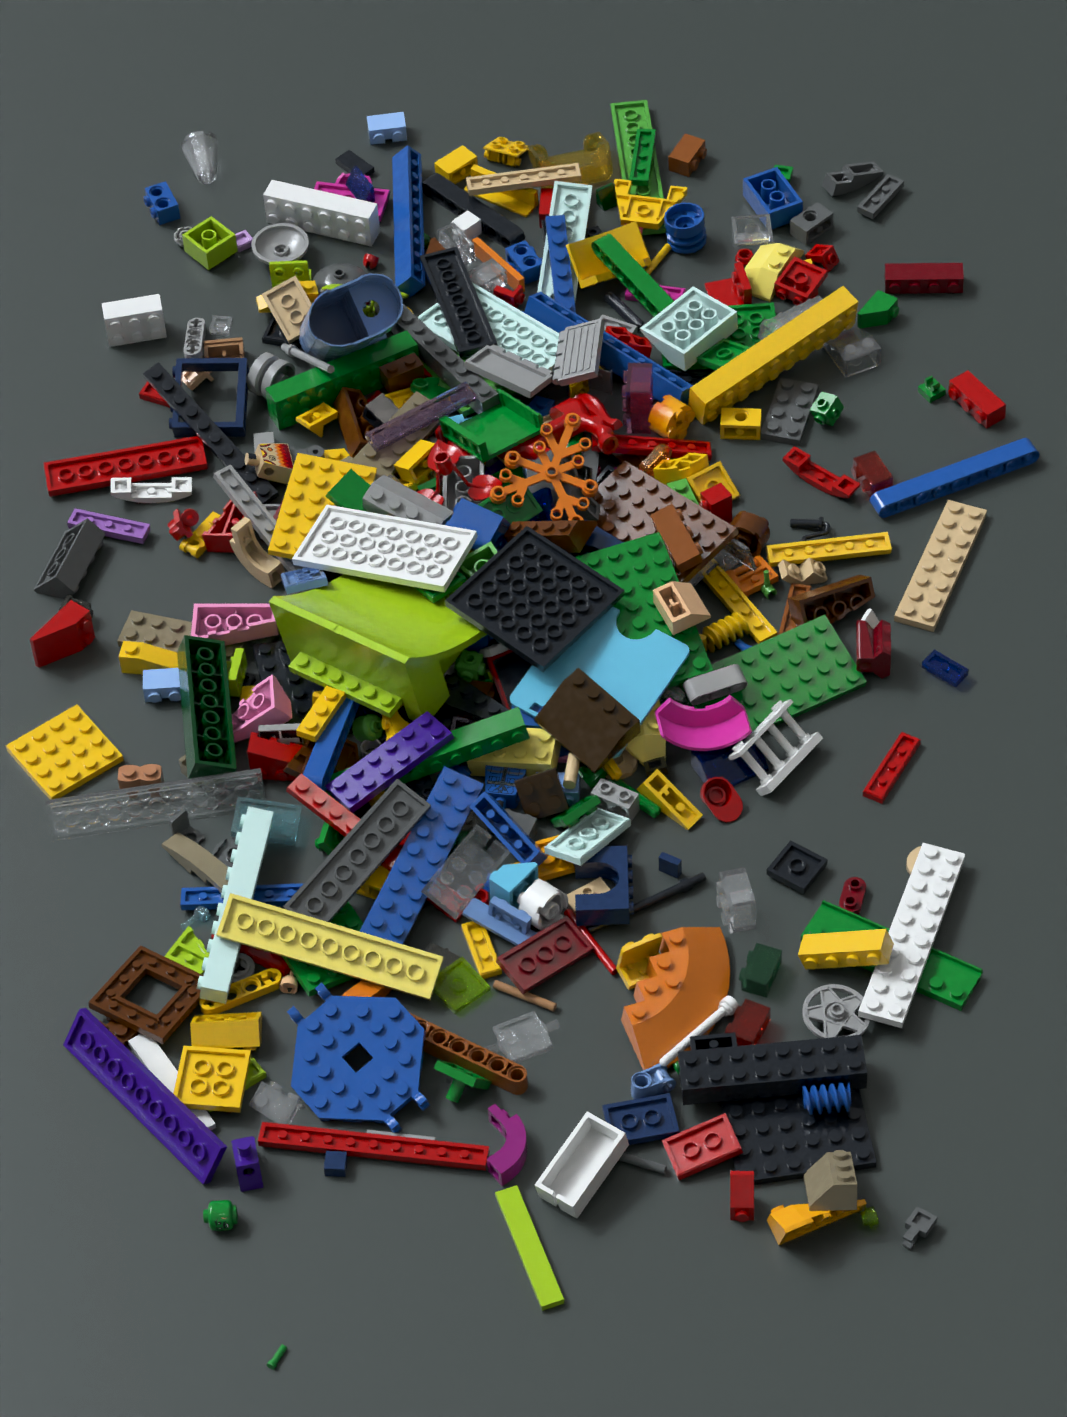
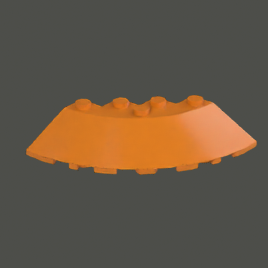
M680 927L661 933L663 937L659 949L661 954L649 957L646 968L649 978L636 982L633 995L636 1003L624 1006L621 1022L643 1070L659 1064L660 1059L717 1011L719 1002L728 995L730 959L727 944L720 927ZM715 1024L703 1035H709ZM690 1046L684 1051H690ZM678 1056L667 1065V1069L678 1061Z

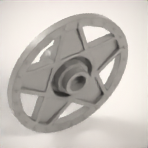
M829 984L814 989L806 997L802 1009L805 1025L818 1038L837 1037L842 1028L855 1032L848 1036L863 1035L869 1026L870 1019L865 1018V1022H863L855 1014L864 997L856 990L839 984ZM834 991L845 992L851 996L840 999ZM820 994L821 1004L808 1007L811 1000ZM810 1020L822 1022L824 1033L814 1027Z

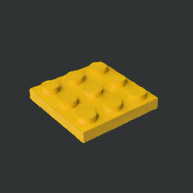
M183 1046L173 1094L188 1109L240 1113L252 1056L251 1050Z

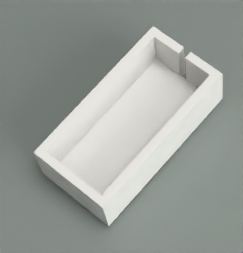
M586 1112L536 1182L535 1188L538 1196L554 1206L558 1204L561 1210L578 1218L629 1146L626 1133Z

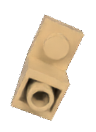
M810 557L799 566L794 563L791 564L784 559L778 563L782 580L790 584L810 585L823 583L828 580L823 563L815 561Z

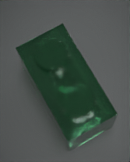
M756 943L754 950H750L748 953L746 968L742 967L739 980L741 981L742 991L767 998L782 964V950Z

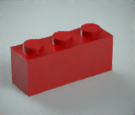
M967 370L949 380L948 394L950 398L960 404L964 411L970 413L986 429L1005 419L1006 404L970 371Z

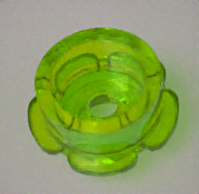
M865 1206L864 1211L861 1212L863 1223L865 1226L869 1225L873 1229V1226L879 1224L875 1207L867 1208Z

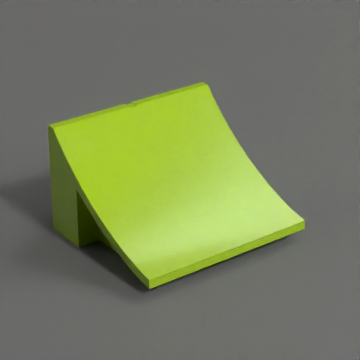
M343 574L329 582L327 586L293 595L273 596L269 601L291 661L288 666L290 672L324 688L329 686L344 691L346 698L389 718L395 714L402 704H404L408 718L413 721L426 711L434 716L450 696L443 676L444 673L465 648L487 635L445 606V600L455 591L433 604L412 586Z

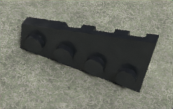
M455 673L445 679L450 696L440 708L446 710L448 707L455 710L456 714L472 716V719L475 721H480L509 710Z

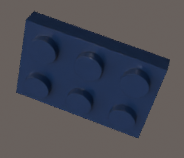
M670 1093L602 1105L605 1122L625 1132L629 1145L666 1139L679 1133Z

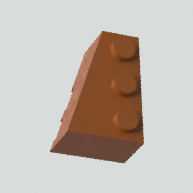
M670 504L650 515L656 533H660L670 553V557L680 573L703 562L701 558L703 550L698 542H693L692 537H694V534L689 525L684 526L682 521L685 519L680 509L676 510L673 504Z

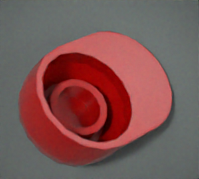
M713 777L702 785L700 790L702 802L718 820L731 822L741 815L743 809L742 800L727 779Z

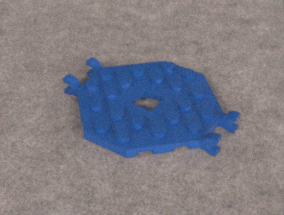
M321 982L315 990L325 1003L306 1019L303 1018L294 1006L287 1011L290 1015L289 1017L298 1026L291 1080L292 1089L320 1121H375V1123H385L392 1132L398 1133L402 1128L392 1116L412 1099L422 1111L430 1106L427 1102L428 1100L420 1092L423 1045L426 1034L424 1028L396 998L332 996ZM361 1045L373 1059L358 1072H355L344 1060V1057L354 1048Z

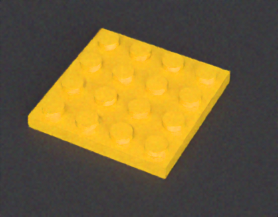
M77 704L6 745L8 753L52 803L124 761L123 755Z

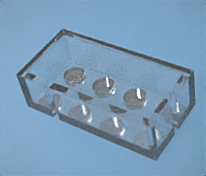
M478 824L470 831L421 891L455 920L489 880L490 875L499 868L510 854V851L496 839L485 852L483 848L492 836Z

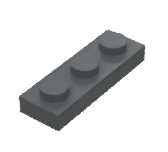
M887 174L857 206V212L874 219L904 187V180Z

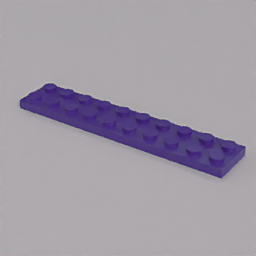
M87 1008L79 1009L63 1046L203 1185L210 1183L227 1146Z

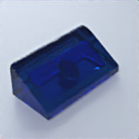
M354 166L347 179L346 186L356 199L375 202L374 187L358 166Z

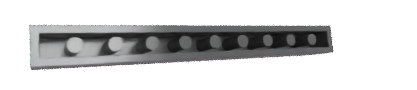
M375 302L374 309L377 316L380 309L379 305ZM403 304L402 315L391 331L396 335L407 330L418 344L419 358L478 414L499 404L498 393L478 374L465 369V362Z

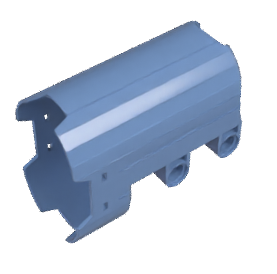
M372 273L362 275L355 280L322 292L312 303L300 327L299 340L304 352L328 363L388 338L386 333L393 328L403 312L401 292L389 277ZM370 300L375 301L379 305L380 310L375 317H367L362 309L367 307L366 303Z

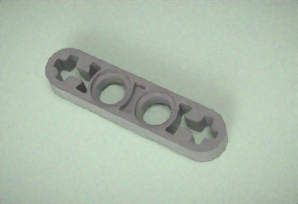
M193 318L187 323L184 344L185 358H203V341H205L206 325L203 318Z

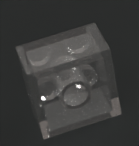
M745 867L719 872V882H716L718 893L716 895V902L718 908L723 910L721 913L723 925L728 926L730 934L756 929V902Z

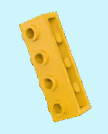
M887 929L804 934L798 957L806 970L889 964L894 943Z

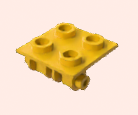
M497 137L483 147V149H486L484 157L487 160L498 163L502 161L503 164L514 167L520 166L521 158L519 156L531 148V146L525 145L522 141L512 142L508 141V138Z

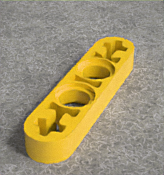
M270 968L234 982L230 986L229 993H235L237 995L236 998L232 1000L227 999L226 1004L200 999L201 1012L204 1015L219 1014L271 993L280 988L281 972L275 968ZM253 984L257 986V989L254 991L246 990L248 985Z

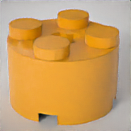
M665 395L662 397L664 400L661 403L657 402L649 414L648 422L651 423L649 429L663 438L683 440L687 434L690 422L695 418V412L692 411L690 406L675 397Z

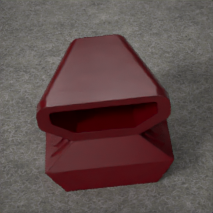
M857 620L856 670L860 672H874L881 679L889 676L891 669L890 623L881 620L873 629L868 622Z

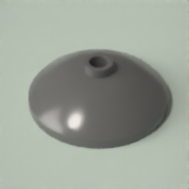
M336 263L321 269L312 281L315 280L319 296L322 292L329 290H321L322 287L329 284H345L365 275L366 272L360 267L349 263Z

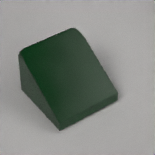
M612 182L596 189V203L603 211L618 205L615 187Z

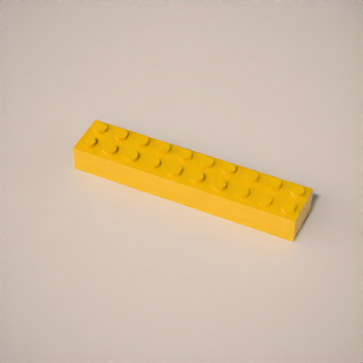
M844 286L840 287L690 387L688 406L695 412L697 420L702 425L708 421L712 422L721 413V408H732L739 400H745L754 390H760L769 380L776 379L784 370L791 369L799 360L806 359L812 351L821 349L830 339L834 340L842 331L852 328L855 324L859 301Z

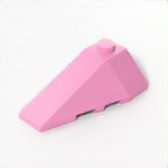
M273 674L258 683L252 689L254 693L247 700L242 699L239 702L240 707L232 714L234 743L250 738L251 732L258 733L259 735L258 725L284 724L292 719L291 701Z

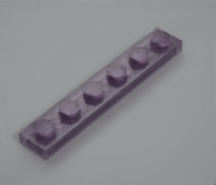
M465 381L365 433V438L373 449L378 452L439 420V418L447 416L476 401L477 395Z

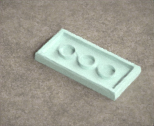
M597 808L595 812L588 816L584 815L577 824L565 830L544 847L545 854L581 866L630 827L631 819Z

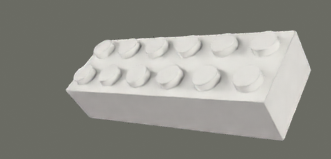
M271 180L263 194L267 223L293 224L306 232L371 247L380 233L377 203Z

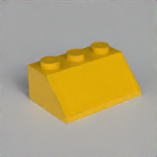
M262 1012L194 1015L190 1023L192 1046L224 1049L243 1047V1050H256L262 1043Z

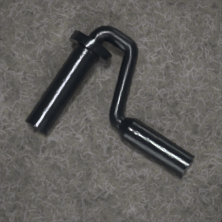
M819 517V520H790V527L819 528V531H821L805 535L799 542L827 535L830 531V524L824 521L823 517Z

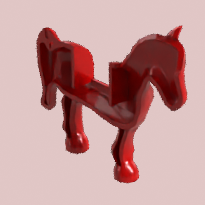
M580 393L574 398H569L550 409V417L553 420L549 424L553 427L552 434L557 444H559L565 430L564 420L566 415L576 413L581 418V424L579 429L572 432L570 438L587 431L597 437L598 448L604 454L609 455L617 449L619 441L614 436L613 431L621 428L623 424L619 419H612L609 416L604 405L597 397L587 393ZM574 418L569 419L571 422H576ZM544 428V432H550L548 428ZM539 434L497 456L504 460L507 452L516 451L524 459L536 460L539 458L533 451V445L536 441H543L545 443V452L551 449L545 437ZM444 437L447 440L448 445L454 446L459 450L461 456H472L470 453H468L467 451H465L464 449H462L461 447H459L458 445ZM538 445L536 449L542 450L543 447ZM515 456L509 457L511 460L517 459Z

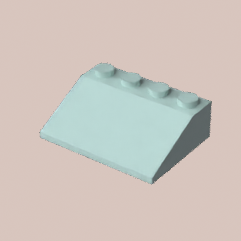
M693 286L642 326L640 331L670 363L686 371L697 362L696 357L723 338L726 339L738 329L737 311Z

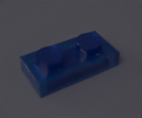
M935 649L922 661L923 669L954 687H957L969 674L968 668Z

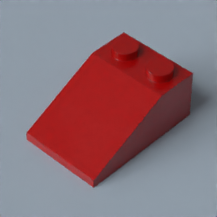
M70 600L30 638L35 665L38 668L80 652L93 642L95 633L90 610Z

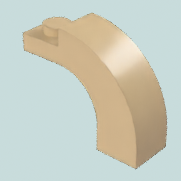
M244 517L231 528L233 538L230 540L231 547L239 561L251 575L266 586L273 588L282 581L280 574L285 572L283 564L278 559L268 555L256 539L251 520Z

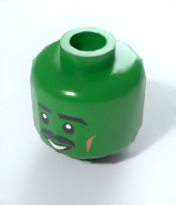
M230 1200L209 1202L208 1209L203 1210L204 1224L208 1223L212 1231L233 1229L234 1224L238 1223L237 1205H233Z

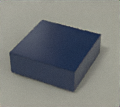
M662 852L658 857L659 871L679 878L682 874V860Z

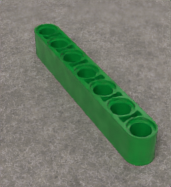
M607 234L592 242L591 245L595 255L653 317L674 302L611 234Z

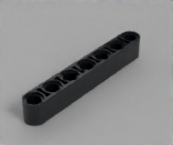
M434 173L422 182L423 193L457 217L468 210L480 218L482 233L502 247L507 248L525 240V234L519 226L475 197L469 196L466 191L442 175Z

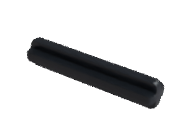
M612 291L605 293L604 300L624 320L636 325L637 331L644 326V322Z

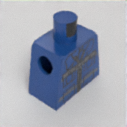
M486 765L485 792L493 796L504 809L517 808L520 798L514 781L526 777V769Z

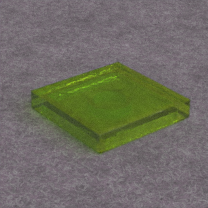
M462 956L439 972L433 991L456 1014L489 992L490 986Z

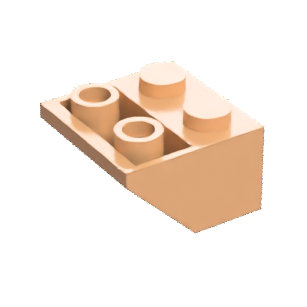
M671 581L653 590V602L673 635L711 618L710 613L691 583Z

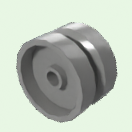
M265 352L251 366L247 378V387L250 392L267 399L265 388L295 376V367L292 363Z

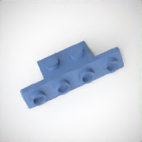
M496 896L490 900L489 905L473 898L463 911V916L516 946L537 934L530 929L532 917L527 912L513 907L506 900L499 899Z

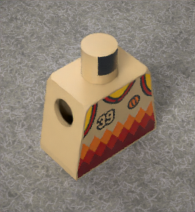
M260 443L254 454L246 453L245 465L255 466L256 474L259 478L288 484L294 466L288 444Z

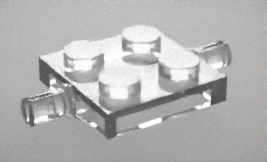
M535 1011L493 1026V1032L498 1042L485 1048L494 1053L502 1051L507 1059L520 1063L553 1050V1044L548 1037V1032L559 1029L560 1025L557 1019L544 1024L539 1020Z

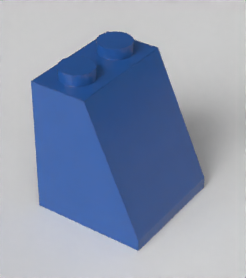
M461 498L460 502L453 509L451 519L445 525L477 531L478 538L470 550L475 551L491 541L498 552L508 543L504 535L511 524L503 516Z

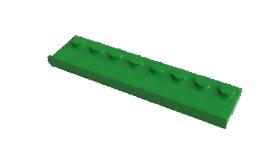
M823 900L821 906L801 934V941L804 934L887 929L889 932L890 929ZM932 947L916 992L962 1011L972 995L974 987L980 982L983 970ZM876 965L859 966V967H862V968H864V969H866V970H868V971L874 972V969H875V966H876Z

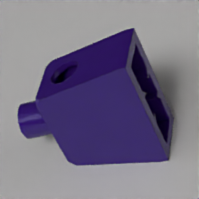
M254 1136L232 1140L240 1191L264 1188ZM246 1168H252L253 1173L245 1174L244 1170Z

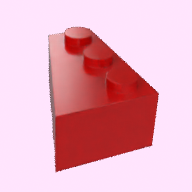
M251 732L247 750L251 778L294 781L297 777L283 771L303 745L293 742L287 745L277 742V738L271 737L268 740L257 737L258 733Z

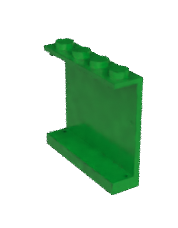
M500 388L497 389L500 400L499 404L460 424L446 415L439 418L443 436L483 463L539 435L541 426L544 423L540 413H537Z

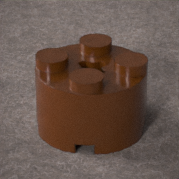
M740 511L730 523L737 528L739 534L727 546L731 549L730 553L735 557L751 560L752 557L759 556L770 538L769 522L764 517Z

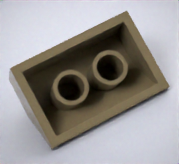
M844 1150L827 1152L803 1176L809 1211L857 1210V1180L851 1152Z

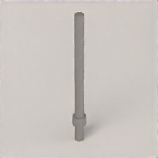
M286 343L281 345V350L288 356L297 357L328 373L334 372L332 365L300 351L297 346Z

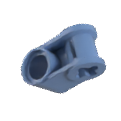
M659 1063L632 1076L631 1096L633 1099L665 1094L674 1089L676 1081L669 1076L667 1066H661Z

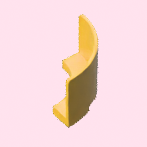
M631 222L599 235L566 245L581 289L617 278L595 255L591 245L593 241L607 234H611L642 268L652 265L637 222Z

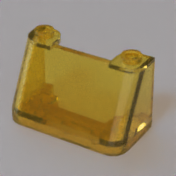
M600 132L590 133L584 137V150L549 157L544 146L540 144L527 146L528 156L533 169L578 163L581 181L572 183L591 184L606 181L613 174L609 142ZM554 185L541 186V188H554Z

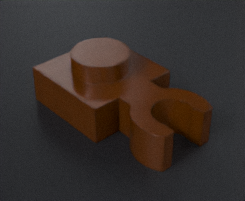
M108 1017L109 1023H102L125 1047L129 1045L128 1040L138 1035L137 1031L116 1023Z

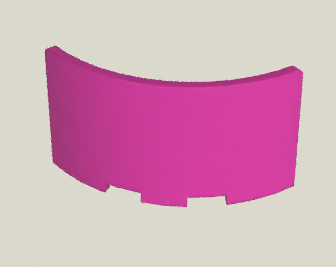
M731 695L718 703L705 706V709H694L692 706H686L674 701L672 698H668L654 711L661 737L673 745L688 750L711 751L722 749L738 743L752 732L745 707Z

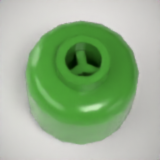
M372 713L358 716L352 725L355 738L360 742L378 740L383 732L381 718Z

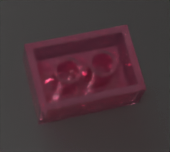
M628 363V371H624L623 382L626 385L622 386V397H626V399H623V411H626L623 414V425H627V433L651 434L649 429L651 423L648 422V418L654 406L652 363Z

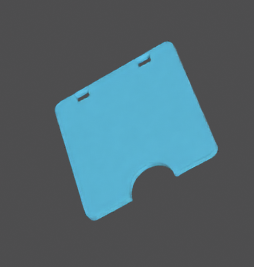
M612 607L544 672L532 665L511 694L510 703L513 707H519L520 711L535 718L538 713L532 710L533 706L536 705L543 708L560 684L577 668H580L640 720L641 726L688 658L689 647L657 629L651 635L642 639L626 638L618 631L616 626L620 610ZM626 746L623 749H621L613 758L619 757L626 748Z

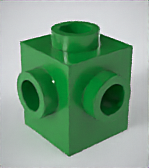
M821 391L816 401L812 404L810 412L818 424L833 426L840 417L844 406L837 395Z

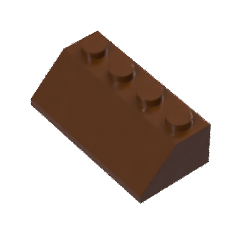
M595 520L515 521L509 526L504 538L509 542L522 529L528 526L566 552L580 553L598 523Z

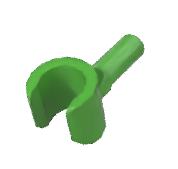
M764 570L765 582L760 590L768 599V595L772 593L775 596L777 590L770 583L769 571Z

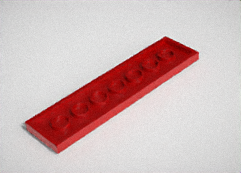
M198 436L44 462L49 497L111 486V478H131V482L208 469L203 441Z

